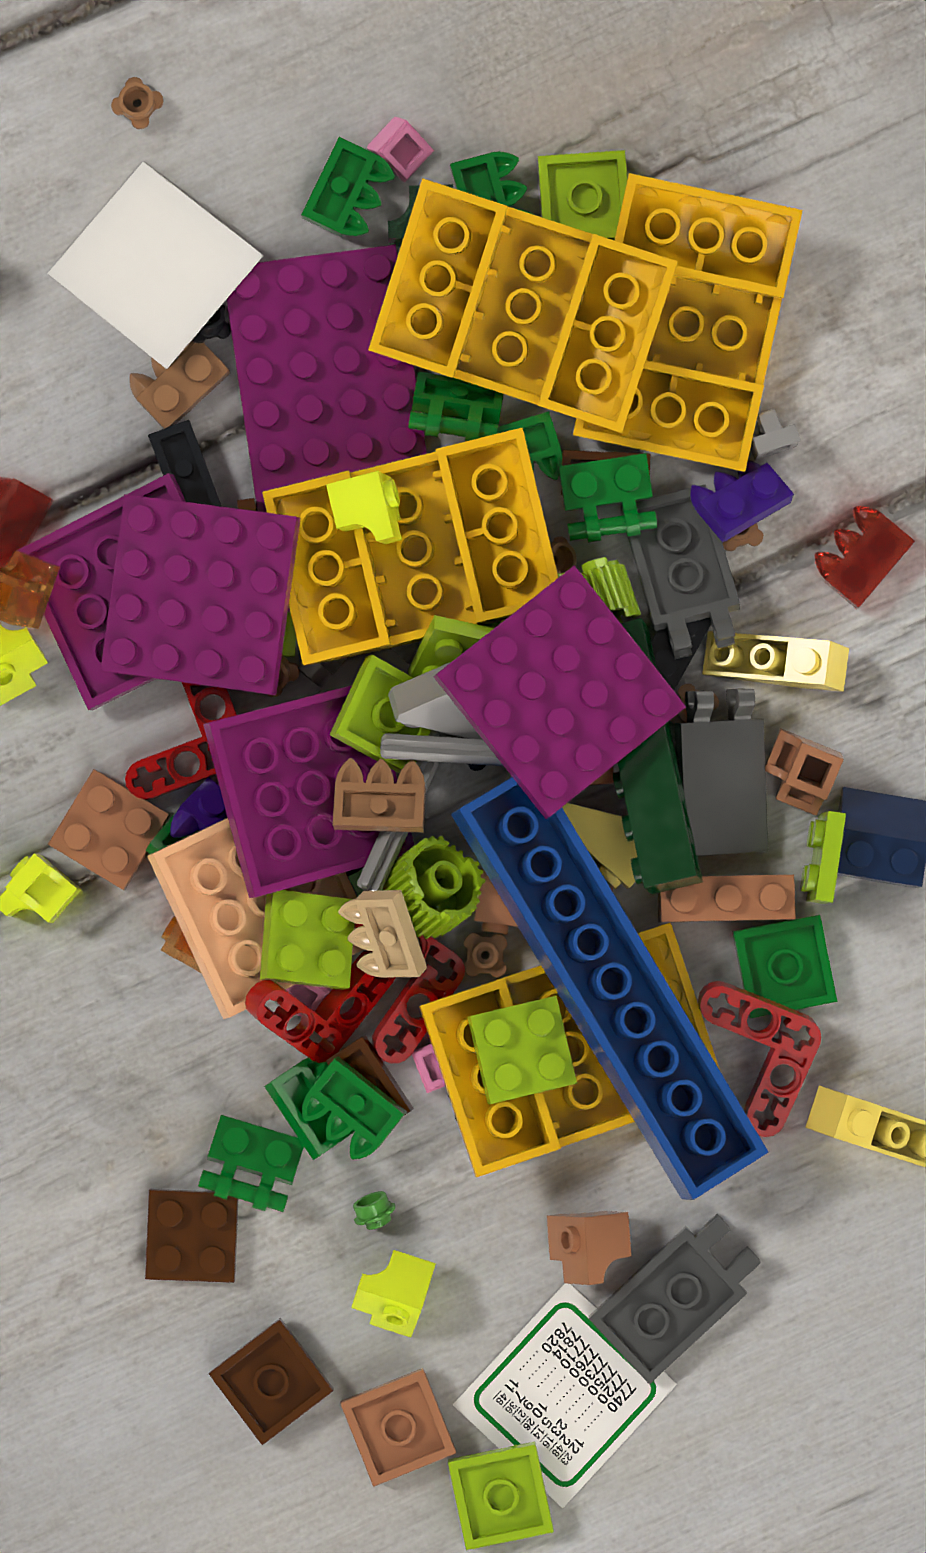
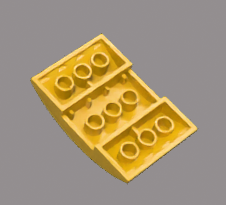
M629 173L614 241L676 260L678 264L623 432L620 433L576 418L573 435L745 472L782 298H784L803 210Z
M422 178L368 350L622 433L678 261Z
M523 428L435 449L436 452L351 473L348 470L262 492L267 513L301 518L289 608L304 666L422 641L434 615L482 626L505 620L558 579ZM375 471L390 476L396 484L400 498L398 509L401 520L398 521L402 540L382 544L376 541L373 533L368 528H358L347 532L337 529L326 484Z
M671 922L639 932V937L719 1068ZM541 965L419 1006L476 1178L635 1122ZM557 996L577 1084L488 1104L467 1016Z

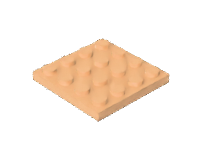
M226 818L147 856L223 1019L230 1018L246 1010V995L256 983L262 981L260 980L266 905V895L256 898H249L229 820ZM346 872L284 889L286 891L347 899L357 898ZM353 944L352 955L364 949ZM276 982L284 989L295 985L292 983Z

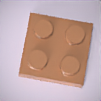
M93 769L48 845L122 890H125L147 855L146 848L164 827L170 814L145 799L135 797L128 789Z
M424 1368L340 1402L373 1487L456 1454V1448Z

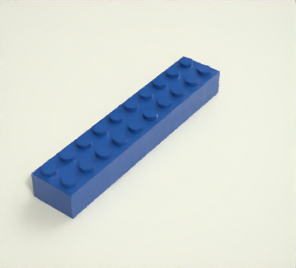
M511 777L453 812L451 816L680 1198L695 1200L769 1153L563 808L561 807L552 816L545 819L514 778Z

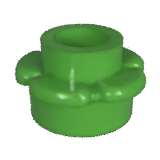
M384 1191L365 1195L353 1204L357 1216L354 1222L357 1225H366L368 1230L380 1228L391 1221L390 1214L395 1210V1203H391L388 1200Z

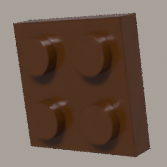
M150 1189L145 1279L234 1283L239 1199L228 1196L227 1200L214 1196V1191Z
M281 1318L209 1372L210 1377L261 1445H264L334 1391L332 1385Z

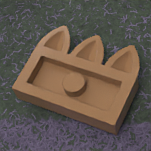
M191 341L180 353L179 358L175 359L168 369L151 357L152 368L157 377L156 380L144 374H130V388L134 397L163 429L177 424L231 373L204 343L198 344Z
M349 758L340 768L335 781L334 830L424 833L426 787L424 776L414 760H410L401 770L396 784L388 764L383 759H380L371 768L366 783H364L358 764L352 758Z

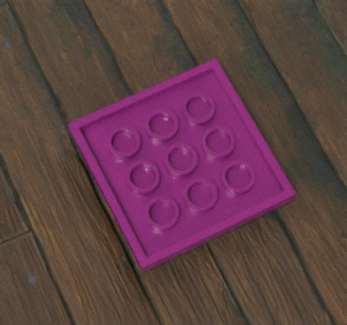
M171 473L128 493V495L186 502L174 475ZM124 496L15 551L87 709L92 711L156 679L100 671Z
M124 494L100 671L276 695L301 518Z
M575 565L433 676L545 819L552 816L686 708L685 704Z
M352 685L203 724L249 898H256L361 868L367 862L380 831L334 830L333 827L335 781L342 765L349 758H352L358 764L363 775V781L366 783L371 768L377 763L376 760L330 735ZM391 769L394 783L397 784L396 772ZM408 832L397 857L402 856L414 846L411 832Z

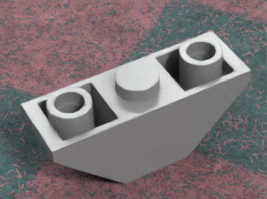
M450 662L391 688L388 696L396 722H400L410 728L421 727L439 731L455 738L482 739L433 677Z

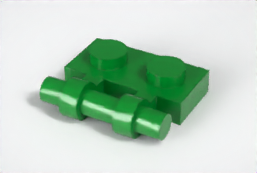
M418 372L408 428L425 431V436L439 437V433L465 437L464 442L497 434V424H499L504 394L456 378Z
M646 453L558 467L565 511L582 509L584 517L582 522L567 524L570 541L587 539L588 543L601 541V536L626 533L627 537L641 535L640 530L657 528L655 510L638 513L636 507L637 500L653 497ZM622 504L623 515L598 519L597 506Z
M221 1115L207 1160L223 1164L220 1175L203 1170L198 1187L214 1191V1196L227 1200L228 1196L251 1202L253 1203L252 1208L266 1211V1208L284 1212L288 1195L272 1191L274 1182L279 1181L289 1185L293 1184L304 1146L297 1137ZM239 1169L262 1176L259 1186L234 1179L236 1170Z

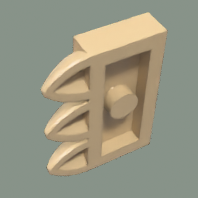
M401 890L363 891L356 899L346 902L339 909L338 913L345 919L364 925L354 929L347 938L355 946L372 951L358 961L356 965L359 969L375 977H419L426 970L427 966Z

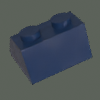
M842 787L838 812L846 813L837 875L910 888L922 887L926 866V801Z

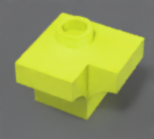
M375 471L326 484L337 529L347 532L358 528H368L373 533L376 541L382 544L402 540L398 521L401 520L398 509L400 498L396 484L390 476Z
M0 622L1 706L37 686L31 672L48 664V661L27 627L20 630H8Z
M34 853L30 858L25 856L10 873L9 876L12 879L5 886L6 890L0 896V911L4 915L12 917L21 910L30 909L39 914L48 923H54L82 889L43 855Z
M393 1250L389 1264L383 1271L372 1275L362 1273L351 1308L371 1314L370 1325L411 1338L420 1316L436 1263Z

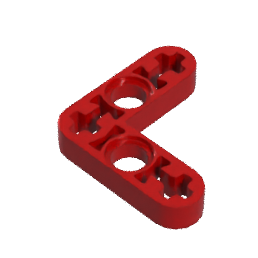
M182 682L202 737L133 763L125 776L126 787L131 794L145 800L155 799L205 780L208 777L216 776L215 768L208 770L207 758L199 746L208 743L203 724L237 715L227 688H205L194 696L192 687L201 686L199 684ZM211 695L219 696L225 702V712L217 720L206 719L200 710L204 698ZM183 752H192L199 758V770L190 777H183L175 770V760ZM166 758L167 770L175 780V783L166 786V778L162 777L152 782L153 790L150 792H146L142 786L135 787L134 780L140 777L138 770L146 768L149 773L161 771L163 769L158 764V761Z
M354 923V929L364 926L363 924ZM424 935L418 937L424 959L427 957L430 946L434 945L435 949L429 954L441 963L447 962L450 958L449 967L453 970V973L449 978L442 975L436 980L437 970L426 963L427 968L419 977L410 978L372 1035V1046L378 1056L388 1063L397 1064L405 1061L411 1056L427 1033L423 1016L414 1018L408 1014V1000L416 994L426 995L429 1002L453 995L465 975V966L462 959L432 937L425 939ZM400 1015L408 1024L415 1026L416 1029L411 1033L405 1027L399 1036L400 1042L403 1043L402 1048L399 1051L392 1048L386 1053L387 1044L383 1039L387 1034L395 1036L401 1029L402 1025L395 1021L397 1016Z
M365 950L351 965L350 988L343 990L333 988L315 1011L272 980H262L256 983L246 995L245 1006L246 1010L266 1028L312 1061L322 1063L339 1052L392 985L396 977H375L359 969L356 965L364 955L372 952ZM361 984L364 986L362 991L358 989ZM355 997L352 1007L347 1012L340 1014L342 1004L348 998ZM269 999L279 1005L274 1012L265 1005ZM302 1013L299 1024L295 1028L287 1030L286 1027L289 1020L294 1015ZM314 1031L322 1037L319 1043L309 1038Z
M710 982L702 988L698 996L699 1009L704 1018L714 1025L770 1047L746 1101L744 1112L760 1137L774 1136L784 1127L821 1043L820 1029L815 1021L804 1013L726 982ZM721 993H725L727 1003L737 1008H740V1000H745L739 1010L738 1022H733L736 1017L734 1012L724 1007H720L717 1013H714L711 1004L708 1002L709 998H718ZM765 1008L771 1012V1023L763 1030H753L748 1026V1015L754 1009ZM781 1016L786 1017L783 1023L789 1029L799 1031L802 1025L806 1026V1031L811 1036L808 1041L800 1040L798 1045H794L792 1036L779 1030ZM779 1030L778 1038H773ZM781 1064L791 1066L795 1073L791 1083L786 1086H776L770 1080L772 1070ZM764 1089H767L773 1095L783 1097L784 1100L781 1102L774 1097L770 1109L775 1118L773 1120L766 1119L761 1125L754 1112L766 1109L770 1099L767 1093L762 1092Z

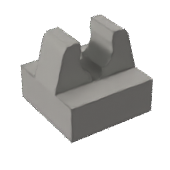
M775 409L758 414L756 425L760 436L752 439L750 449L754 460L757 461L796 447L800 442V437L795 424L782 428Z

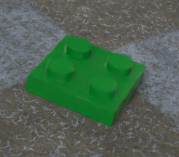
M821 915L732 931L744 990L794 1010L838 1002ZM757 1008L751 1011L748 1016L751 1019L771 1015V1012L765 1008Z

